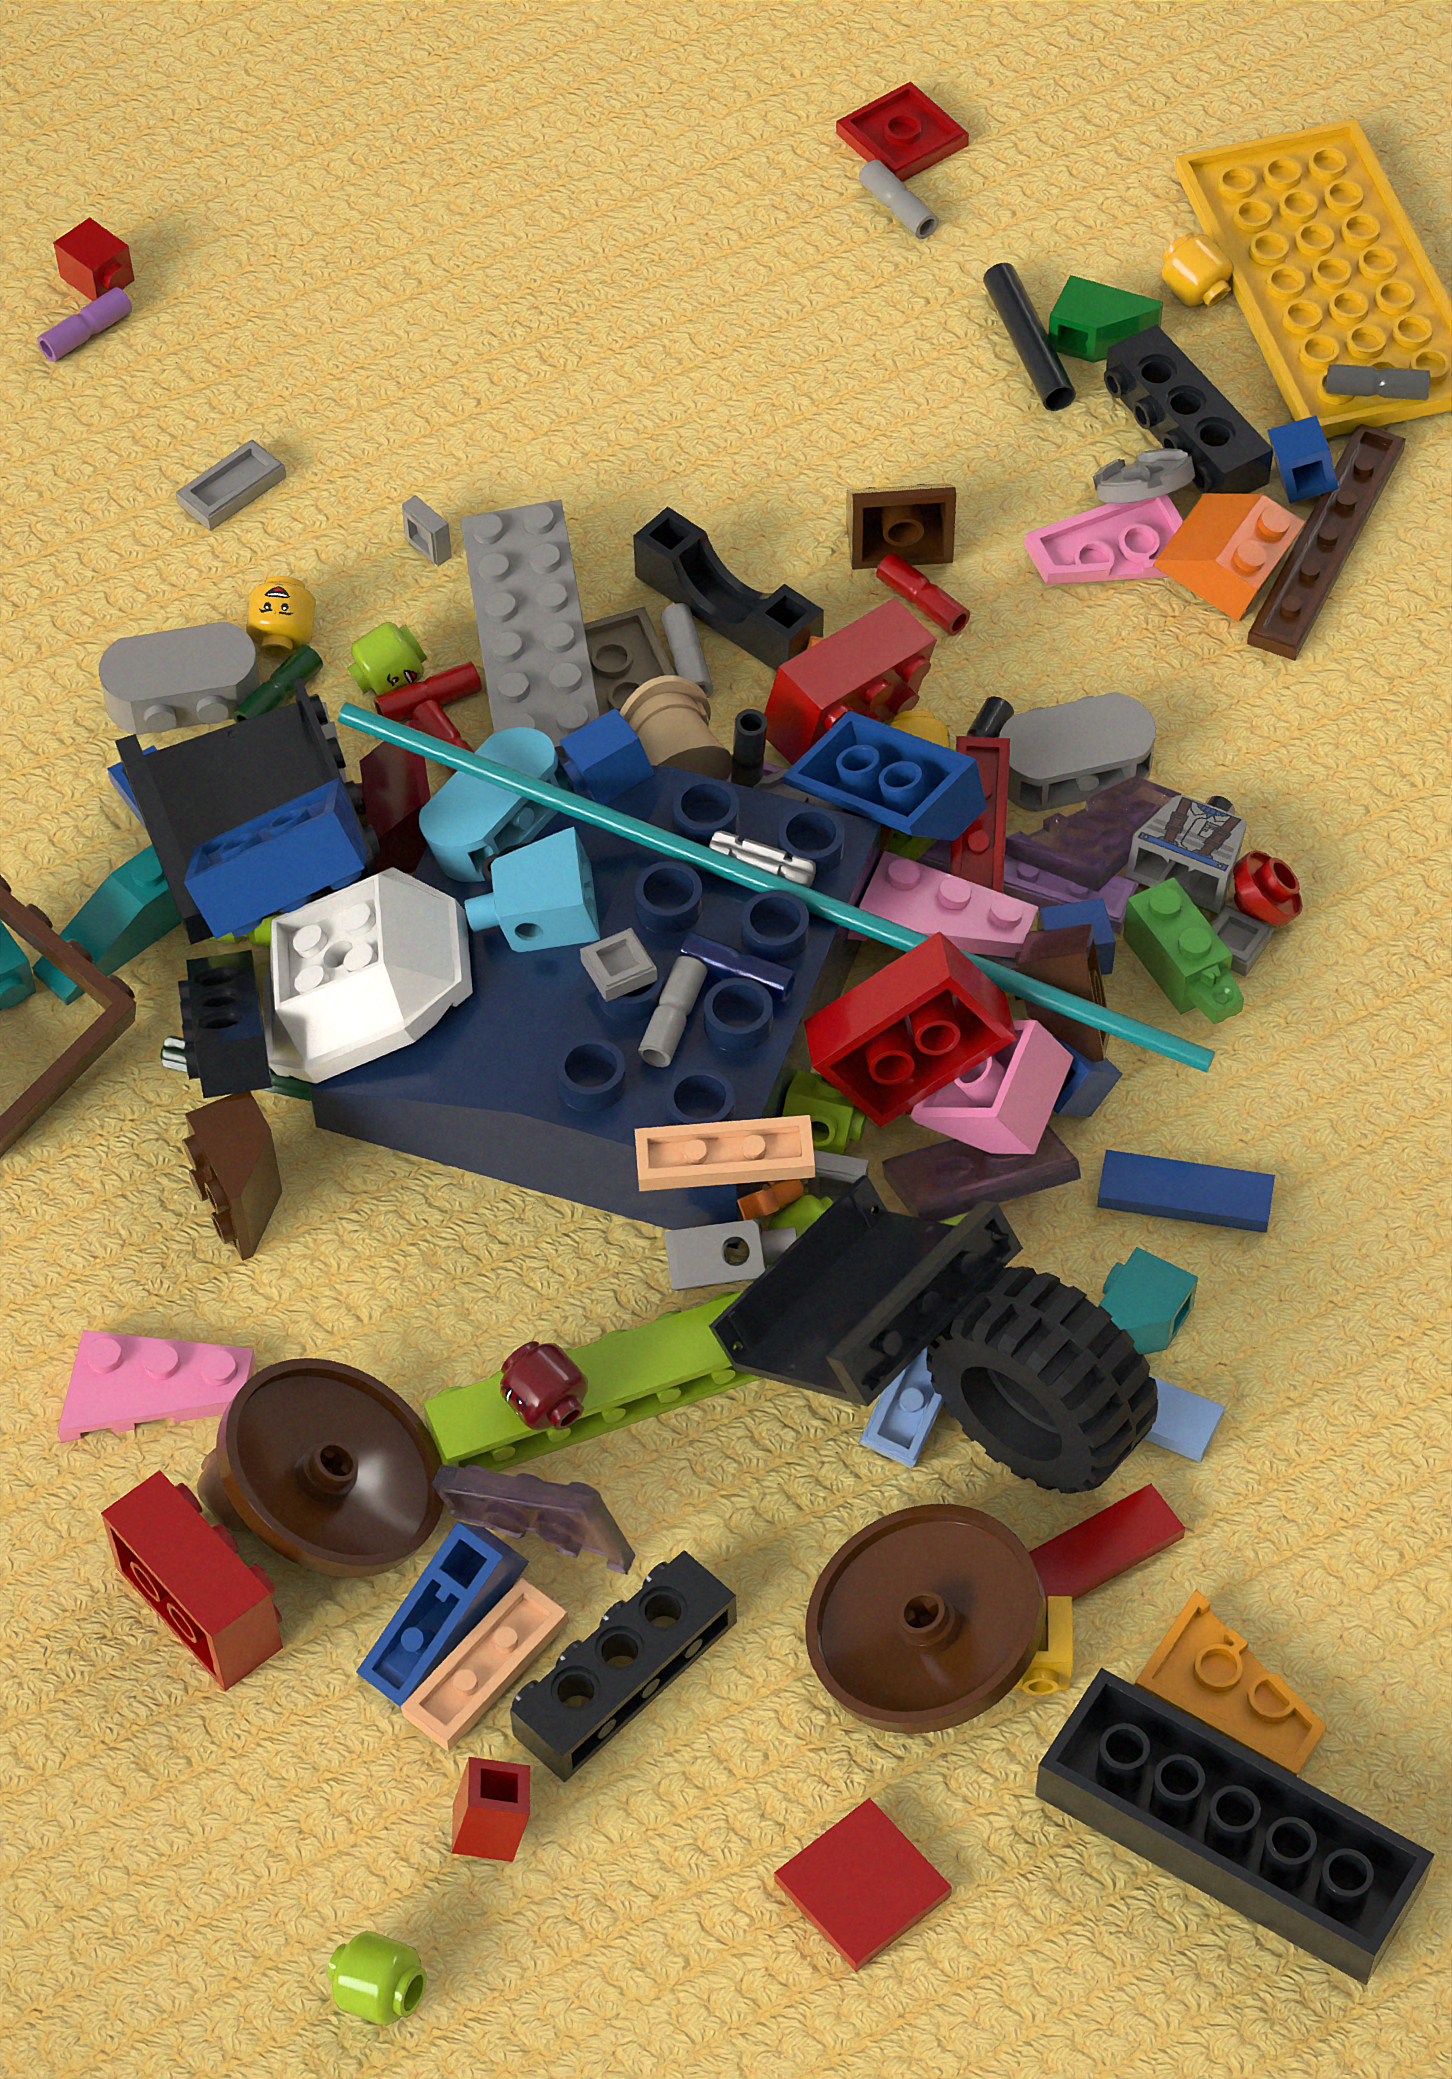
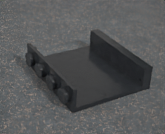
M301 677L293 679L296 703L149 754H143L136 734L115 741L124 772L191 945L214 937L184 884L193 847L338 777L345 788L367 848L365 868L360 870V877L345 887L377 874L374 857L382 855L377 836L371 824L364 827L361 826L357 813L364 811L357 787L353 780L346 783L343 782L339 769L346 767L342 751L336 737L325 738L321 726L328 724L322 702L318 694L308 696ZM329 885L311 894L312 898L308 903L345 887L333 890ZM279 909L262 917V920L283 912Z
M862 1175L709 1325V1328L736 1371L868 1407L1023 1247L999 1204L996 1202L981 1200L954 1226L887 1211L868 1176Z

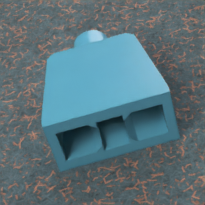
M574 827L496 858L491 864L493 892L465 900L466 915L473 932L500 925L511 949L516 952L600 940L591 863Z

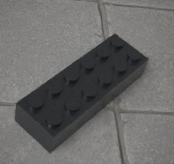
M1103 1668L1099 1670L1038 1766L1036 1797L1364 1985L1368 1984L1425 1886L1435 1855Z

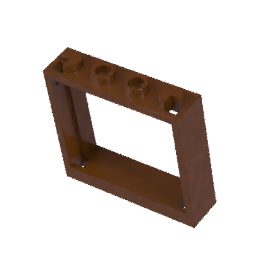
M1 875L0 919L106 1011L0 1116V1157L135 1022L137 1004L133 1000L135 998L133 991L123 980L112 974L106 977L93 965L94 960L91 954L80 943L73 939H69L66 942L51 929L53 927L52 922L42 910L33 904H28L25 907L10 894L12 891L11 887Z

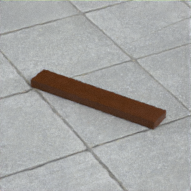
M1364 424L1356 427L1334 469L1339 489L1320 495L1248 632V645L1294 661L1296 660L1404 451L1406 438Z

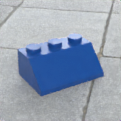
M848 711L782 776L785 785L913 836L955 841L987 808L976 759L852 711Z
M338 777L193 847L184 884L215 939L228 933H232L234 937L242 936L257 928L263 921L262 917L279 909L283 913L295 911L311 900L312 893L329 885L333 890L340 889L360 877V870L364 869L366 864L367 848L340 778Z

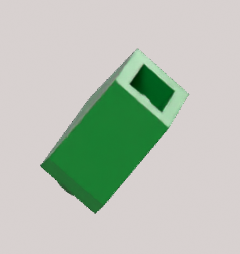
M1070 275L1050 313L1048 336L1056 352L1095 363L1107 359L1108 347L1154 325H1158L1161 328L1163 302Z

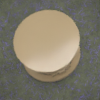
M664 675L645 682L630 695L619 713L639 737L651 765L675 767L727 781L731 774L732 756L708 728L711 708L706 694L697 684L681 676Z

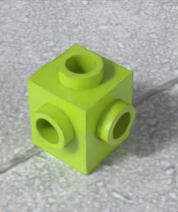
M798 1070L787 1091L782 1117L810 1115L813 1150L845 1155L851 1139L861 1141L867 1115L821 1074L816 1075Z

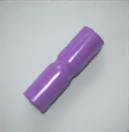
M114 287L83 307L78 314L69 316L38 336L37 342L42 353L47 359L55 362L86 342L91 335L100 333L131 313V302L120 288Z

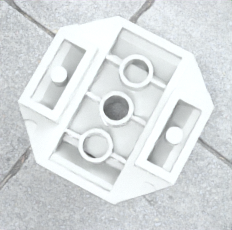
M392 867L308 903L295 911L272 919L270 967L263 979L265 1039L269 1066L280 1076L289 1077L291 1075L303 1081L321 1082L416 1042L438 1023L450 1005L457 1007L471 995L473 991L466 912L456 899Z

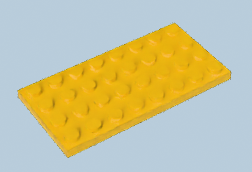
M1357 119L1176 156L1175 172L1205 234L1213 239L1234 265V271L1228 283L1294 421L1316 415L1325 438L1354 432L1360 424L1374 428L1452 410V303ZM1328 364L1372 366L1376 369L1389 367L1430 370L1428 399L1426 401L1383 398L1379 395L1366 397L1326 394Z

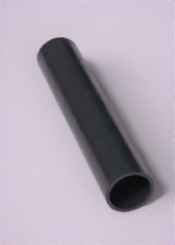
M999 263L992 266L985 273L983 282L1044 407L1050 411L1066 408L1074 401L1076 391L1014 266L1010 263Z

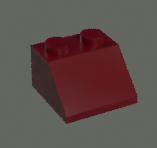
M419 719L409 720L404 724L421 732ZM383 741L359 761L362 783H355L364 811L357 813V815L367 814L368 824L361 826L364 827L371 824L377 836L382 855L374 857L377 874L392 867L403 873H413L428 845L419 826L420 811L431 799L425 757Z

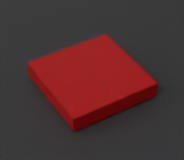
M911 81L836 121V134L867 162L880 160L901 182L967 147L969 143V133Z
M870 1797L774 1872L775 1883L855 1972L860 1970L947 1900L952 1893L951 1885Z

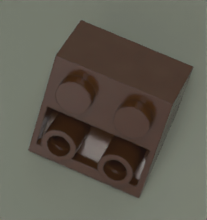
M251 1091L231 1094L186 1113L190 1136L182 1139L184 1150L193 1169L189 1170V1175L194 1189L202 1202L207 1199L210 1200L215 1212L211 1213V1218L219 1238L224 1245L233 1242L242 1261L254 1256L283 1192L271 1129Z

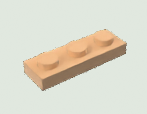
M810 1115L635 1129L639 1191L815 1177Z
M521 1578L401 1705L403 1717L449 1752L569 1623L568 1611L524 1578Z

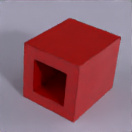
M90 217L53 242L60 277L91 301L96 300L114 287L124 290L127 285L135 280L129 246Z
M475 1757L468 1758L453 1802V1854L513 1862L530 1816L529 1765Z

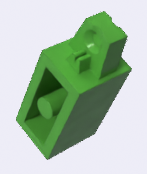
M1174 877L1127 898L1123 938L1180 1015L1197 1007L1213 1024L1223 1022L1228 1017L1242 1012L1244 997L1230 973L1233 954Z

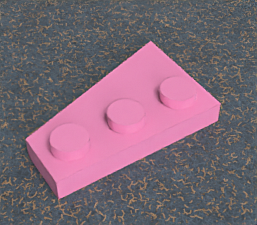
M1168 494L1137 502L1102 505L1026 533L1023 545L1046 585L1169 577L1154 567L1153 564L1184 521Z
M884 851L859 906L862 910L929 937L940 931L957 948L966 952L1015 958L1016 952L1022 951L1026 934L1030 932L1038 911V906ZM850 929L847 939L867 941L868 936Z
M83 1330L58 1427L60 1441L66 1442L82 1439L81 1433L106 1428H112L113 1433L135 1430V1423L170 1418L176 1423L222 1415L234 1396L253 1375L256 1362L254 1349Z

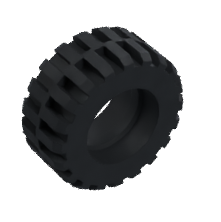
M1005 1267L927 1346V1371L932 1373L930 1382L935 1393L940 1394L944 1399L943 1407L951 1418H956L963 1426L962 1431L972 1442L976 1440L985 1448V1454L995 1462L1001 1461L1010 1467L1011 1473L1023 1480L1027 1478L1032 1479L1038 1487L1049 1491L1058 1488L1060 1493L1065 1494L1081 1493L1096 1489L1113 1474L1148 1434L1156 1421L1158 1389L1155 1379L1149 1377L1150 1365L1144 1354L1137 1353L1133 1347L1135 1341L1125 1329L1120 1330L1111 1320L1113 1316L1101 1305L1096 1307L1087 1300V1294L1075 1286H1065L1060 1283L1059 1277L1047 1272L1036 1274L1034 1268Z

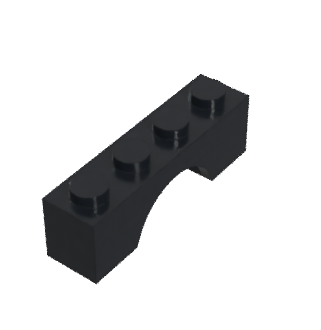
M667 506L633 535L635 577L675 604L683 603L688 605L693 616L777 672L780 665L807 649L810 636L823 638L824 610L786 584H783L774 593H762L748 587L737 579L721 562L710 543L707 532Z

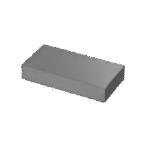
M251 439L176 492L177 503L211 531L285 479V465Z

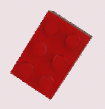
M896 598L874 609L779 666L764 712L767 718L766 740L793 766L848 711L884 723L901 712L912 710L919 701L918 691L922 680L931 668L929 661L937 639Z
M940 931L804 1021L812 1067L880 1128L1017 1040L1006 994Z
M159 1470L101 1512L116 1568L226 1692L283 1648L278 1624L282 1622V1616L272 1600V1596L276 1594V1589L261 1567L253 1564L248 1568L236 1555L239 1553V1548L230 1533L220 1523L211 1527L200 1515L202 1507L192 1491L184 1483L174 1486Z

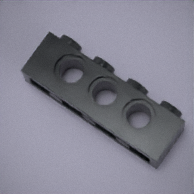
M1154 325L1108 347L1106 371L1104 372V382L1108 391L1113 397L1121 399L1132 411L1140 427L1148 429L1162 444L1163 449H1181L1188 453V457L1191 456L1195 477L1192 481L1200 492L1249 494L1269 484L1274 449L1158 325Z
M252 950L186 960L188 980L178 981L181 1000L180 1009L183 1022L184 1053L189 1080L200 1078L203 1098L272 1088Z
M685 1550L670 1563L666 1561L659 1563L645 1578L642 1589L629 1601L621 1600L611 1606L602 1617L599 1628L584 1642L576 1640L561 1653L556 1662V1667L540 1682L537 1680L530 1681L517 1693L510 1708L513 1736L565 1783L737 1623L736 1595ZM661 1616H668L677 1620L676 1623L668 1627H657L650 1623L655 1618ZM616 1656H628L634 1660L625 1667H614L607 1663ZM577 1695L585 1696L591 1700L585 1706L578 1708L563 1704L566 1699Z

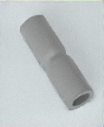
M872 160L862 168L859 174V181L884 206L890 208L892 214L918 239H924L935 231L939 223L938 217L913 192L908 191L906 186L880 160Z
M683 603L672 604L662 611L661 619L670 651L674 655L677 676L684 677L697 684L708 698L714 689L704 653L700 649L701 643L691 608Z
M681 956L675 960L660 996L659 1007L654 1011L638 1049V1055L646 1063L656 1067H666L670 1064L686 1026V1017L693 1009L707 974V968L701 961L689 956Z

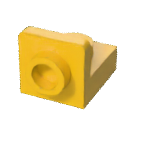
M1048 1596L1045 1625L1038 1650L1029 1668L1014 1686V1689H1023L1025 1692L1034 1695H1047L1057 1690H1069L1073 1668L1072 1597Z

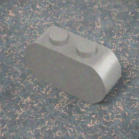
M224 621L120 638L107 648L99 663V677L106 710L110 719L120 729L136 735L153 732L161 733L171 729L201 724H215L234 719L233 712L261 685L256 651L252 639L238 626Z
M1114 692L1096 697L1087 696L1074 702L1047 708H1033L1025 713L1013 715L1004 724L999 738H1010L1008 799L1023 809L1040 812L1139 789L1148 779L1152 768L1156 727L1151 713L1136 699Z

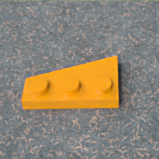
M1195 1589L1135 1680L1134 1686L1299 1778L1325 1737L1327 1725L1277 1673H1270L1247 1649L1248 1643L1234 1628L1229 1630L1210 1610L1211 1604Z

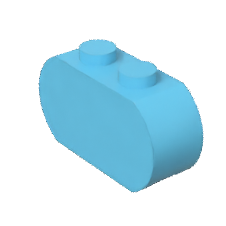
M517 727L499 731L491 735L475 752L477 755L571 792V785L561 768L562 763L552 741L539 730ZM457 771L421 809L419 826L444 874L461 882L485 881L481 869L487 857L499 854L503 849L511 845L531 842L559 811Z

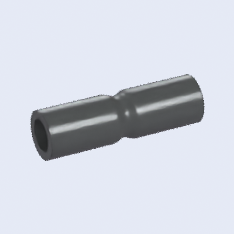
M1328 364L1326 394L1366 397L1379 395L1383 398L1427 401L1430 370L1389 367L1376 369L1372 366Z

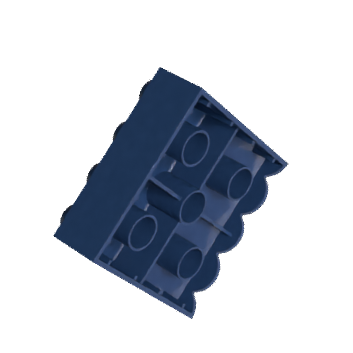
M560 758L562 765L568 762V759ZM651 765L655 775L604 804L606 807L708 848L715 832L722 830L739 836L738 842L743 843L744 839H750L786 851L787 858L792 859L795 855L812 860L816 863V874L810 889L859 908L880 862V822L675 767ZM571 786V792L577 794ZM586 790L577 794L593 801ZM559 811L531 842L544 839L568 828H575L591 863L600 940L516 952L511 949L500 925L473 932L466 915L473 993L457 1007L450 1005L438 1023L416 1042L321 1082L312 1083L310 1087L317 1128L669 1230L744 1221L737 1200L762 1190L764 1186L762 1182L639 1191L635 1129L782 1117L786 1094L798 1070L809 1073L812 1067L804 1021L840 998L862 941L847 939L849 928L809 913L804 902L789 892L770 890L760 893ZM427 845L412 876L456 899L464 910L465 900L493 892V887L486 880L480 882H461L448 877L440 869L429 845ZM632 928L657 968V981L606 1002L581 962L580 949ZM681 956L693 957L706 966V977L693 1009L686 1017V1026L670 1064L666 1067L650 1065L640 1058L638 1049L653 1013L659 1007L660 996L675 960ZM741 1242L729 1243L728 1247L738 1249Z

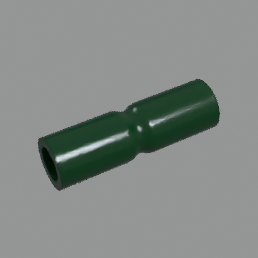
M300 645L271 674L269 681L262 683L233 712L235 722L238 723L284 707L287 699L296 695L293 679L301 677L305 686L323 668V661L319 654L307 645Z

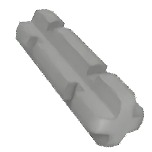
M722 830L716 831L710 841L709 848L805 887L810 888L814 881L816 863L812 860L795 855L792 859L787 858L786 851L750 839H744L743 843L738 842L739 836Z

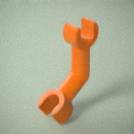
M798 1179L763 1181L762 1184H767L768 1188L739 1198L737 1202L744 1220H751L764 1214L766 1216L789 1206L802 1196L803 1185Z

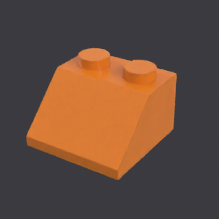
M1204 493L1157 557L1153 566L1239 622L1285 557L1306 522L1264 494Z

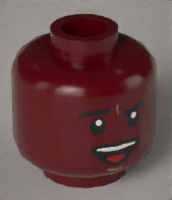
M532 1341L515 1350L506 1359L501 1367L503 1377L500 1381V1393L527 1427L538 1431L554 1426L559 1431L569 1427L582 1415L584 1406L581 1403L588 1392V1380L563 1348L555 1343L539 1344L537 1341Z

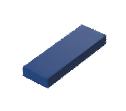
M1106 1149L1097 1207L1267 1233L1275 1175Z

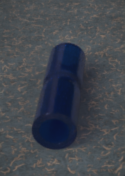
M693 932L689 933L686 937L679 956H689L701 961L707 968V974L722 980L730 978L754 980L766 988L771 998L781 1002H786L790 997L797 977L796 970L753 954H742L734 947Z

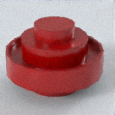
M1254 850L1235 863L1233 868L1236 892L1234 900L1243 914L1278 927L1287 925L1300 915L1303 904L1299 892V881L1295 873L1284 861L1279 858H1272L1267 853Z

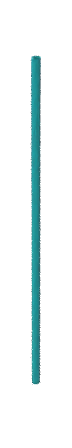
M346 702L340 710L339 723L760 893L770 890L789 892L804 902L809 913L906 952H909L930 938L927 935ZM959 949L990 980L1007 993L1205 1073L1208 1072L1212 1064L1215 1051Z

